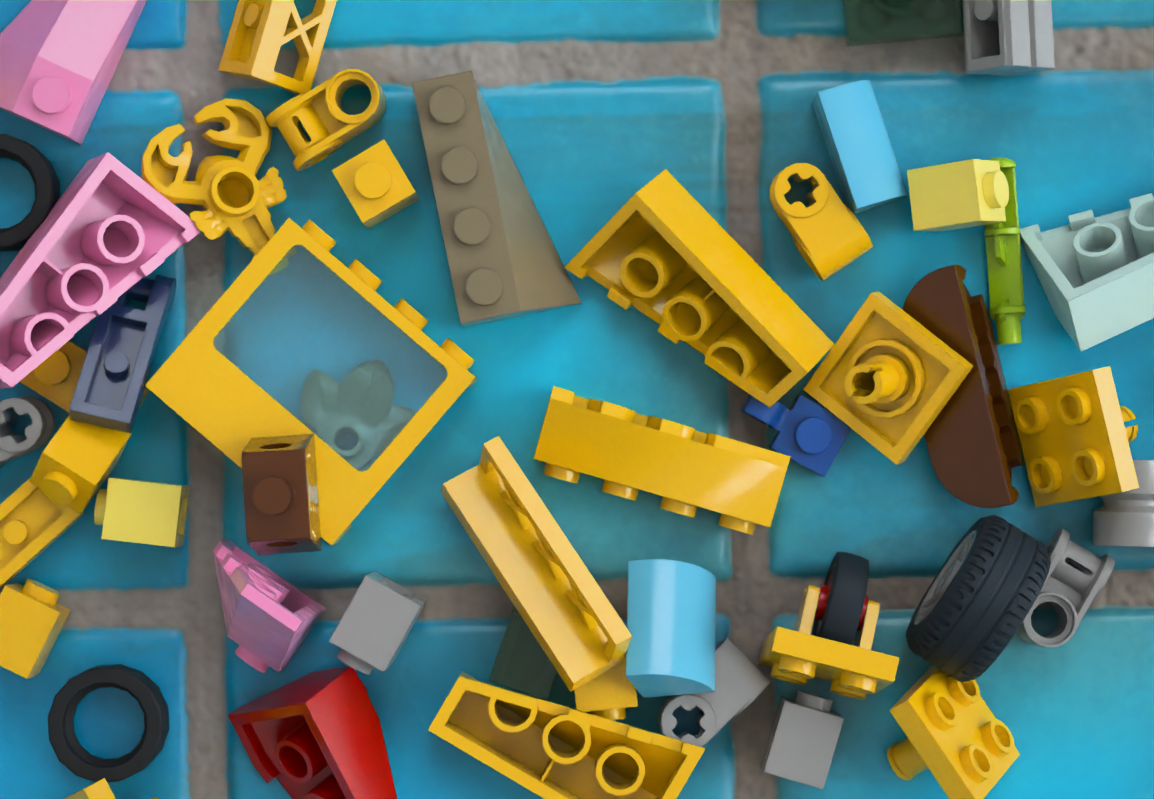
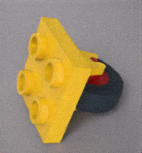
M837 552L831 561L824 584L820 583L819 587L808 585L805 588L795 629L790 630L777 626L763 641L758 664L772 667L771 677L800 685H806L807 679L816 678L831 682L830 692L858 700H865L867 694H876L894 682L899 657L871 650L881 603L868 600L869 596L866 595L869 578V560L858 555Z

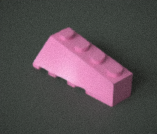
M109 152L86 162L51 209L45 221L30 237L0 278V389L12 388L74 337V334L96 316L101 315L135 283L148 276L165 262V259L175 250L201 232L195 226L196 222L191 221L188 215Z

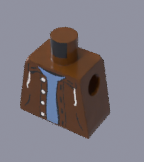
M314 434L251 438L242 451L247 543L258 555L322 551Z

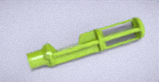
M993 157L987 160L999 161L1000 171L1004 173L1008 182L1009 201L1004 207L1006 222L987 224L984 230L990 298L989 315L996 322L998 345L1021 344V319L1025 316L1026 306L1024 305L1020 248L1021 231L1018 219L1015 176L1016 163L1010 158Z

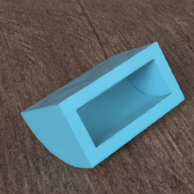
M871 81L851 82L818 92L812 101V105L846 206L853 214H857L906 198L908 192Z
M665 559L628 561L627 629L631 633L632 638L626 651L627 679L643 698L715 692L716 577L700 566L681 561Z

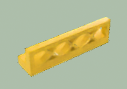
M238 0L218 71L236 78L261 81L296 95L310 91L337 0H316L313 12L303 19L299 17L294 0ZM293 39L299 53L293 78L274 71L280 47Z
M497 436L484 443L479 465L443 483L441 494L571 692L621 664L632 635L501 438Z

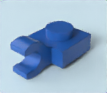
M749 394L741 409V412L777 431L769 448L778 453L791 456L790 460L821 477H825L851 429L828 409L801 394L796 396L790 409L778 401L769 408Z

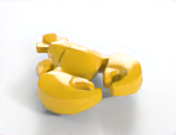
M226 98L205 106L193 117V122L196 126L206 122H220L224 124V131L218 132L209 129L202 136L212 144L240 151L237 158L225 155L206 156L198 165L195 181H186L193 152L191 141L181 145V151L177 157L169 154V148L172 143L185 132L183 126L177 124L166 127L148 142L141 157L142 180L174 205H202L205 209L204 211H193L189 215L190 220L196 222L195 226L204 232V236L209 240H215L226 231H229L231 236L237 239L243 248L250 250L254 255L253 260L273 237L275 228L270 220L271 214L267 208L283 202L287 194L283 188L282 178L278 176L279 170L275 167L268 169L260 180L256 178V174L270 150L272 129L268 125L262 111L246 100ZM295 246L268 277L289 266V258L297 254Z

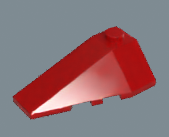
M350 666L311 672L235 709L227 715L255 769L267 784L276 778L292 799H397L379 716L368 697L364 683L359 679L355 669Z

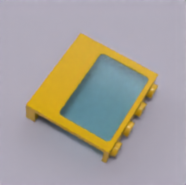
M288 218L145 386L241 469L242 451L251 438L314 434L320 534L332 546L337 544L352 527L351 523L462 393L468 387L471 388L478 379L468 371L475 362L473 358L449 338L441 346L437 345L422 332V329L429 321L404 299L401 298L393 307L375 291L383 282L356 258L346 267L333 256L330 250L337 242L309 219L301 228Z

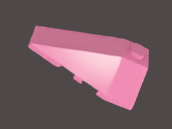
M31 0L0 34V109L82 145L147 0Z
M228 539L221 540L214 548L213 556L227 635L231 640L239 644L235 654L248 665L262 673H265L269 666L279 672L287 666L326 608Z

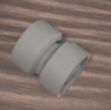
M1133 460L1139 488L1099 496L1103 499V506L1093 511V545L1154 547V460Z

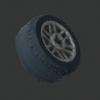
M991 515L980 518L955 546L918 604L906 631L909 649L943 673L949 674L954 680L966 682L980 677L1005 649L1038 597L1051 565L1048 549L1040 541L1035 540V538L1021 531V529L1013 524L1007 523V520L1002 517Z

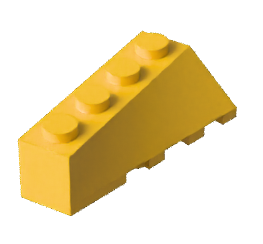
M667 169L663 170L637 191L564 267L581 280L589 276L608 289L609 292L606 297L625 310L633 306L658 323L660 326L657 331L673 343L677 344L679 341H684L705 356L704 363L769 408L799 382L834 346V343Z
M553 386L533 458L546 462L542 474L578 484L580 473L604 479L601 488L602 492L636 501L639 490L663 496L659 508L695 518L697 507L721 513L719 526L753 535L756 524L766 527L771 526L791 456L717 434L696 431L695 428L663 418L641 415L636 411L606 401L574 395L575 392Z
M463 671L428 731L544 799H677L705 751V747L487 684Z

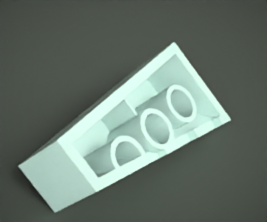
M1152 193L1129 199L1130 208L1094 218L1091 209L1069 215V225L1040 232L1039 225L1036 224L1020 229V241L1051 308L1081 352L1154 318V197Z

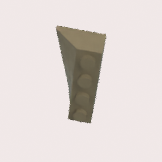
M472 70L412 82L461 325L465 328L582 304L476 84Z

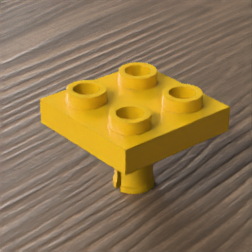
M878 291L870 293L803 390L897 465L907 459L974 366Z
M1110 366L1008 389L1035 507L1121 493L1139 488L1129 443L1137 436L1138 425L1126 428L1124 426V422L1134 420L1136 417L1129 408L1119 405Z
M931 666L889 710L908 737L901 742L891 745L887 750V758L892 770L902 780L909 781L917 774L929 768L949 799H984L1020 755L1015 747L1009 728L1002 721L996 719L981 697L976 680L960 682L951 678L949 674L943 673L935 666Z

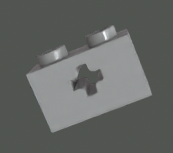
M376 571L365 575L329 640L330 643L341 648L337 658L348 666L367 675L372 670L374 671L375 668L385 672L393 664L424 608L427 599Z

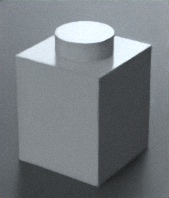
M802 690L797 691L795 700L780 696L760 763V767L764 772L823 790L844 718L839 713L830 711L833 700Z

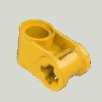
M347 69L338 72L312 90L283 103L266 117V121L270 128L277 127L295 156L292 163L296 171H302L326 159L340 149L344 143L380 121L386 110V96L383 88L368 73L359 69ZM356 84L369 87L371 102L368 108L363 113L357 115L344 113L341 106L344 92ZM299 121L302 123L306 132L310 136V142L308 141L302 129L300 128L298 124Z
M795 163L780 171L773 178L769 187L770 203L792 235L798 251L822 282L873 248V244L861 223L841 201L825 175L817 167L808 163ZM789 177H792L797 183L807 180L811 184L813 189L806 195L807 201L810 204L807 208L800 201L794 202L791 205L786 201L784 194L791 189L790 183L787 180Z

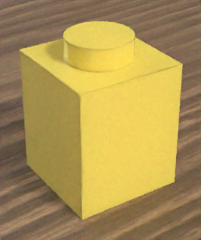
M970 159L907 170L914 231L942 232L1006 222L1004 207L1009 201V186L1004 173L1000 171L999 161Z
M108 478L107 489L98 490L94 509L95 525L103 526L101 539L166 547L183 546L190 486L126 478Z

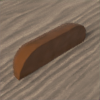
M951 265L937 269L918 281L908 294L902 308L903 311L974 366L925 432L924 436L928 453L939 481L957 499L981 508L1008 506L1014 504L1019 497V492L1011 485L1012 468L1022 466V453L984 298L982 294L971 297L963 283L966 270L960 265Z

